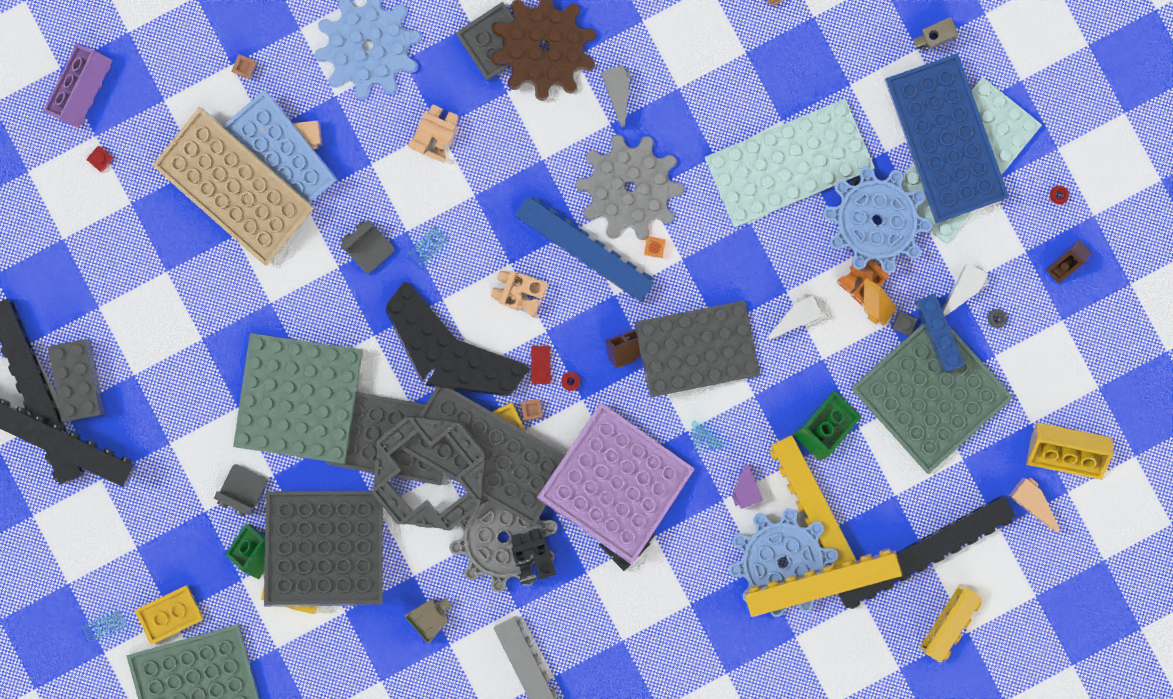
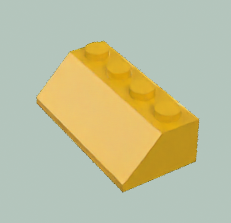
M1037 423L1031 435L1026 465L1102 480L1114 454L1113 438Z
M959 584L918 649L940 663L943 660L946 661L951 654L950 649L952 645H956L959 642L961 631L963 628L966 629L971 623L972 619L970 617L973 612H977L980 609L982 597Z

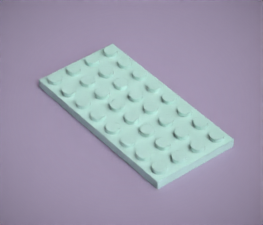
M982 77L971 91L1002 175L1042 124ZM913 162L903 174L901 187L908 193L915 190H922L924 192ZM926 197L924 202L916 208V212L920 217L927 218L932 222L930 232L945 244L971 213L968 212L935 224Z
M846 99L704 157L733 228L829 189L840 180L848 181L860 176V170L865 166H869L873 170L875 169Z

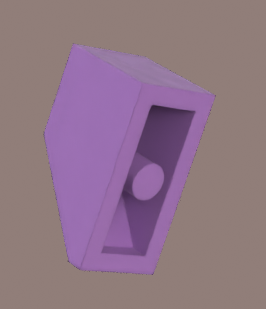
M749 464L743 466L733 489V502L735 506L739 505L741 509L763 501Z

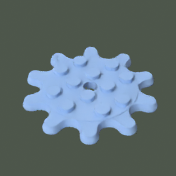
M339 0L340 19L337 21L322 19L318 23L319 30L328 36L329 42L325 47L317 49L314 53L317 61L331 62L334 66V72L328 79L330 86L338 88L344 82L350 81L355 85V96L359 100L367 99L369 91L374 85L382 86L389 95L395 94L398 90V85L395 81L396 74L399 71L414 73L418 70V63L408 56L407 51L410 46L418 44L422 40V35L419 31H407L402 26V21L408 14L406 6L399 4L391 11H386L381 7V0H367L363 7L354 6L351 0ZM366 40L373 43V47L369 51L364 50L362 47Z
M865 166L860 170L861 181L858 185L851 186L844 180L836 182L835 191L841 196V204L838 207H827L823 211V216L826 220L836 222L839 226V232L830 239V246L835 250L843 247L852 248L854 251L852 265L855 269L861 270L870 259H876L880 262L884 272L892 273L896 268L895 257L898 254L904 253L911 259H916L921 255V249L914 242V236L918 232H929L932 229V222L927 218L920 217L916 212V208L924 202L926 196L922 190H915L910 193L905 192L901 187L903 174L899 170L891 171L888 178L881 181L875 177L871 167ZM873 216H880L882 224L876 225L872 220Z
M787 508L783 511L782 519L778 523H772L765 514L757 513L753 518L754 525L756 526L755 534L749 537L737 534L733 537V544L743 552V559L740 562L731 564L729 573L733 577L746 578L749 583L748 588L755 585L763 587L767 586L766 583L773 580H778V582L785 581V578L791 575L803 576L804 572L809 570L821 571L827 563L837 560L838 552L834 548L826 549L818 544V538L824 532L822 523L816 521L806 528L800 527L796 520L797 513L792 508ZM786 557L789 565L781 567L778 564V559ZM747 588V589L744 591V593H743V600H744L746 603H747V601H746V598H745V593H746V591H749L748 588ZM813 602L798 604V607L802 612L807 613L813 609ZM784 608L770 613L774 617H779L783 614Z

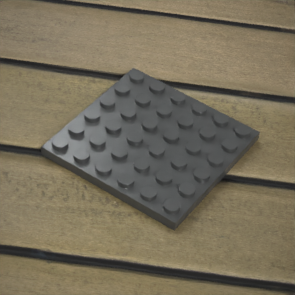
M266 491L264 607L383 605V506L372 494L373 491Z

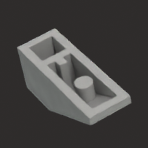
M622 64L601 72V76L621 128H624L629 80L632 78L629 69H625Z

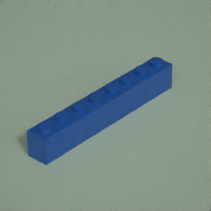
M535 196L532 198L526 197L515 213L516 218L637 301L642 302L654 284L651 281L653 277L646 272L641 274L636 271L637 266L629 261L625 263L620 260L621 255L613 250L609 252L604 249L605 244L597 239L593 241L588 238L589 233L581 228L578 231L572 227L574 225L573 222L567 218L563 220L557 216L558 212L551 207H548V209L541 205L542 201Z

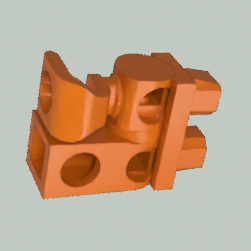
M870 259L861 270L855 269L851 265L849 267L850 273L836 281L839 286L850 293L855 288L857 278H861L863 281L850 294L861 306H864V281L866 278L881 287L890 276L882 270L881 264L879 266L874 262L875 259Z

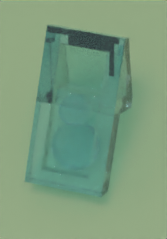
M695 420L691 422L693 450L705 439V445L712 451L715 448L720 451L724 444Z

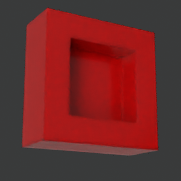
M98 145L86 160L102 173L115 158Z

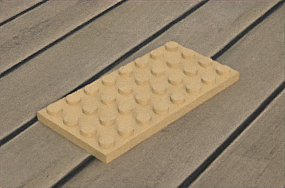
M202 107L197 108L152 165L265 266L271 263L315 209L313 205Z

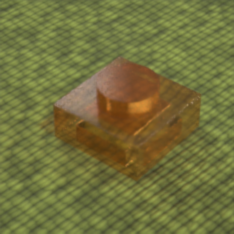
M647 236L644 256L662 259L666 239Z

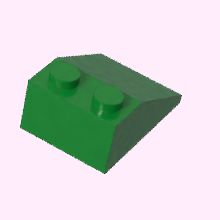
M834 390L793 433V436L821 461L832 454L861 416Z

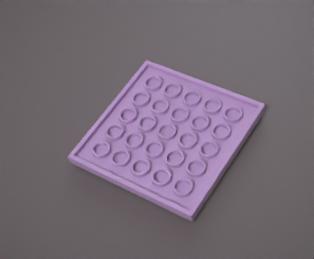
M600 403L536 498L621 558L633 564L689 479L694 468L603 403Z

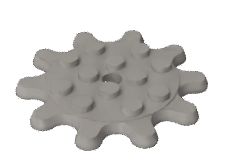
M616 134L611 138L612 150L609 154L602 155L595 150H591L586 155L587 162L593 167V174L587 178H579L575 184L578 191L587 192L592 197V202L584 209L583 216L587 220H593L599 216L606 218L608 222L606 235L609 238H617L623 228L631 227L639 240H645L649 237L648 225L652 220L658 219L664 224L673 222L674 214L668 209L667 201L671 197L682 196L685 188L681 183L672 182L668 177L669 171L677 164L676 157L672 154L662 158L655 157L652 152L654 146L652 137H642L638 146L632 148L626 145L622 135ZM627 182L635 184L636 188L633 192L625 190Z
M482 496L481 506L458 524L463 529V537L452 541L449 549L452 554H465L469 557L470 564L464 571L466 579L472 581L481 574H488L492 580L491 587L493 591L500 593L505 589L508 578L517 577L520 580L521 577L520 567H516L511 550L513 546L511 536L522 533L524 543L531 541L530 530L539 528L542 536L546 537L554 534L558 526L553 520L542 521L539 518L533 526ZM499 533H508L509 540L506 543L500 542L498 539ZM549 550L552 561H554V553ZM531 562V563L529 564V565H530V568H532V566H533V564H534L535 562ZM533 581V582L526 583V584H523V585H524V586H531V585L534 583V581Z

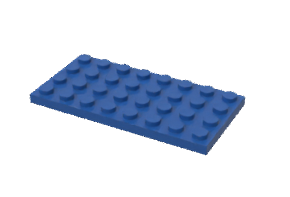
M958 53L884 79L935 224L1009 198Z

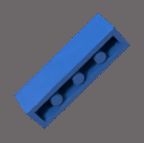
M934 293L914 301L942 372H949L964 366L965 364L936 294Z

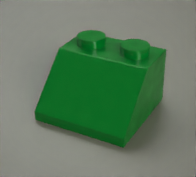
M245 523L225 556L242 572L260 579L265 569V535Z

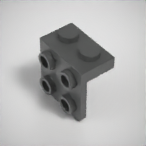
M363 220L355 227L357 230L353 234L348 233L341 239L342 243L340 246L365 273L369 274L387 259L395 249L370 220L366 222Z
M234 464L221 490L216 492L214 499L218 500L217 504L222 507L228 508L230 506L234 508V512L241 516L251 515L267 484V479L238 464Z

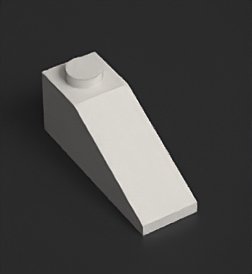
M965 264L942 308L944 316L955 310L981 289L984 290L988 283V279H986L988 273L970 264Z
M805 294L796 298L798 302L790 307L769 333L767 339H773L821 317L822 314L814 296L808 297Z

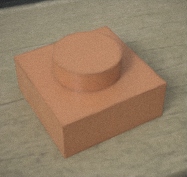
M238 54L231 72L250 80L257 62Z
M540 399L521 402L524 421L543 418Z

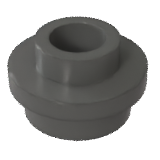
M994 309L989 312L987 320L990 326L1000 328L1006 324L1007 315L1001 309ZM995 315L1000 317L999 322L994 321Z

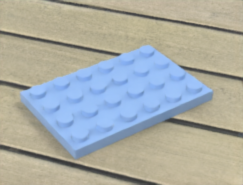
M263 90L223 125L309 203L314 201L338 180L267 90Z

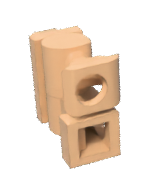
M432 105L428 113L424 112L413 139L410 140L408 147L444 163L446 161V145H452L459 129L457 127L459 116L448 112L444 121L440 119L443 109ZM436 139V149L429 151L433 140Z
M500 270L497 280L506 283L504 290L494 287L491 297L499 301L501 305L516 311L521 308L526 310L531 317L536 318L541 301L536 299L525 300L523 299L524 293L543 300L548 283L514 271Z

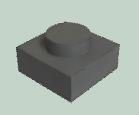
M899 311L892 330L909 336L913 331L917 318Z

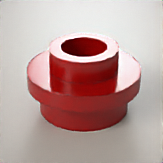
M1059 185L1051 189L1049 197L1054 204L1061 205L1068 200L1069 192L1064 186ZM1057 192L1062 194L1060 199L1056 197Z
M567 372L563 375L561 384L564 389L574 391L580 386V377L574 372ZM568 378L575 380L573 385L567 383Z

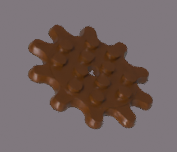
M513 0L510 8L514 13V20L509 24L496 22L492 27L493 33L504 41V47L492 54V63L495 65H509L512 69V75L507 81L508 87L511 90H518L524 83H530L534 86L535 97L539 101L547 100L549 90L553 85L561 86L568 94L574 93L577 90V84L573 78L574 72L579 69L591 71L595 67L594 59L585 55L583 48L586 43L596 39V32L592 28L581 29L576 25V17L580 13V7L576 3H570L564 10H557L553 6V0H539L536 7L528 8L522 0ZM541 41L547 42L550 46L549 50L542 51L539 48V43Z

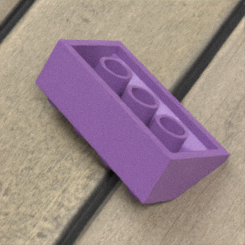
M76 43L43 112L79 129L85 120L88 109L94 102L97 91L102 86L106 73L110 70L112 60Z

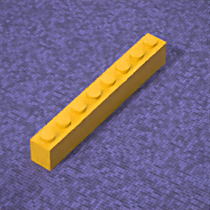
M789 435L771 444L770 455L774 461L778 460L780 464L778 470L783 478L786 477L789 482L787 484L788 490L791 495H796L798 501L795 503L799 511H804L807 517L804 519L806 525L810 526L816 521L822 523L824 532L819 536L818 544L822 548H834L838 552L837 560L830 564L836 567L842 565L841 562L852 559L853 562L857 561L793 436Z
M885 549L880 551L879 555L872 556L867 554L861 556V560L854 562L852 559L841 562L842 565L836 567L833 564L827 565L818 572L809 570L800 577L791 575L786 577L785 581L778 582V580H773L766 583L767 586L759 587V585L749 587V591L745 593V598L751 617L902 576V570L896 551Z

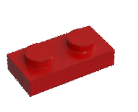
M531 346L532 384H551L550 346Z

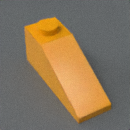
M866 278L864 281V311L868 315L867 319L875 325L880 323L885 326L897 307L880 286Z

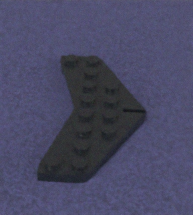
M405 281L386 305L385 312L421 383L431 370L435 371L425 386L510 396L530 369L515 360L457 340L415 289Z

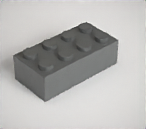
M82 339L47 346L61 421L71 422L105 415L91 340Z

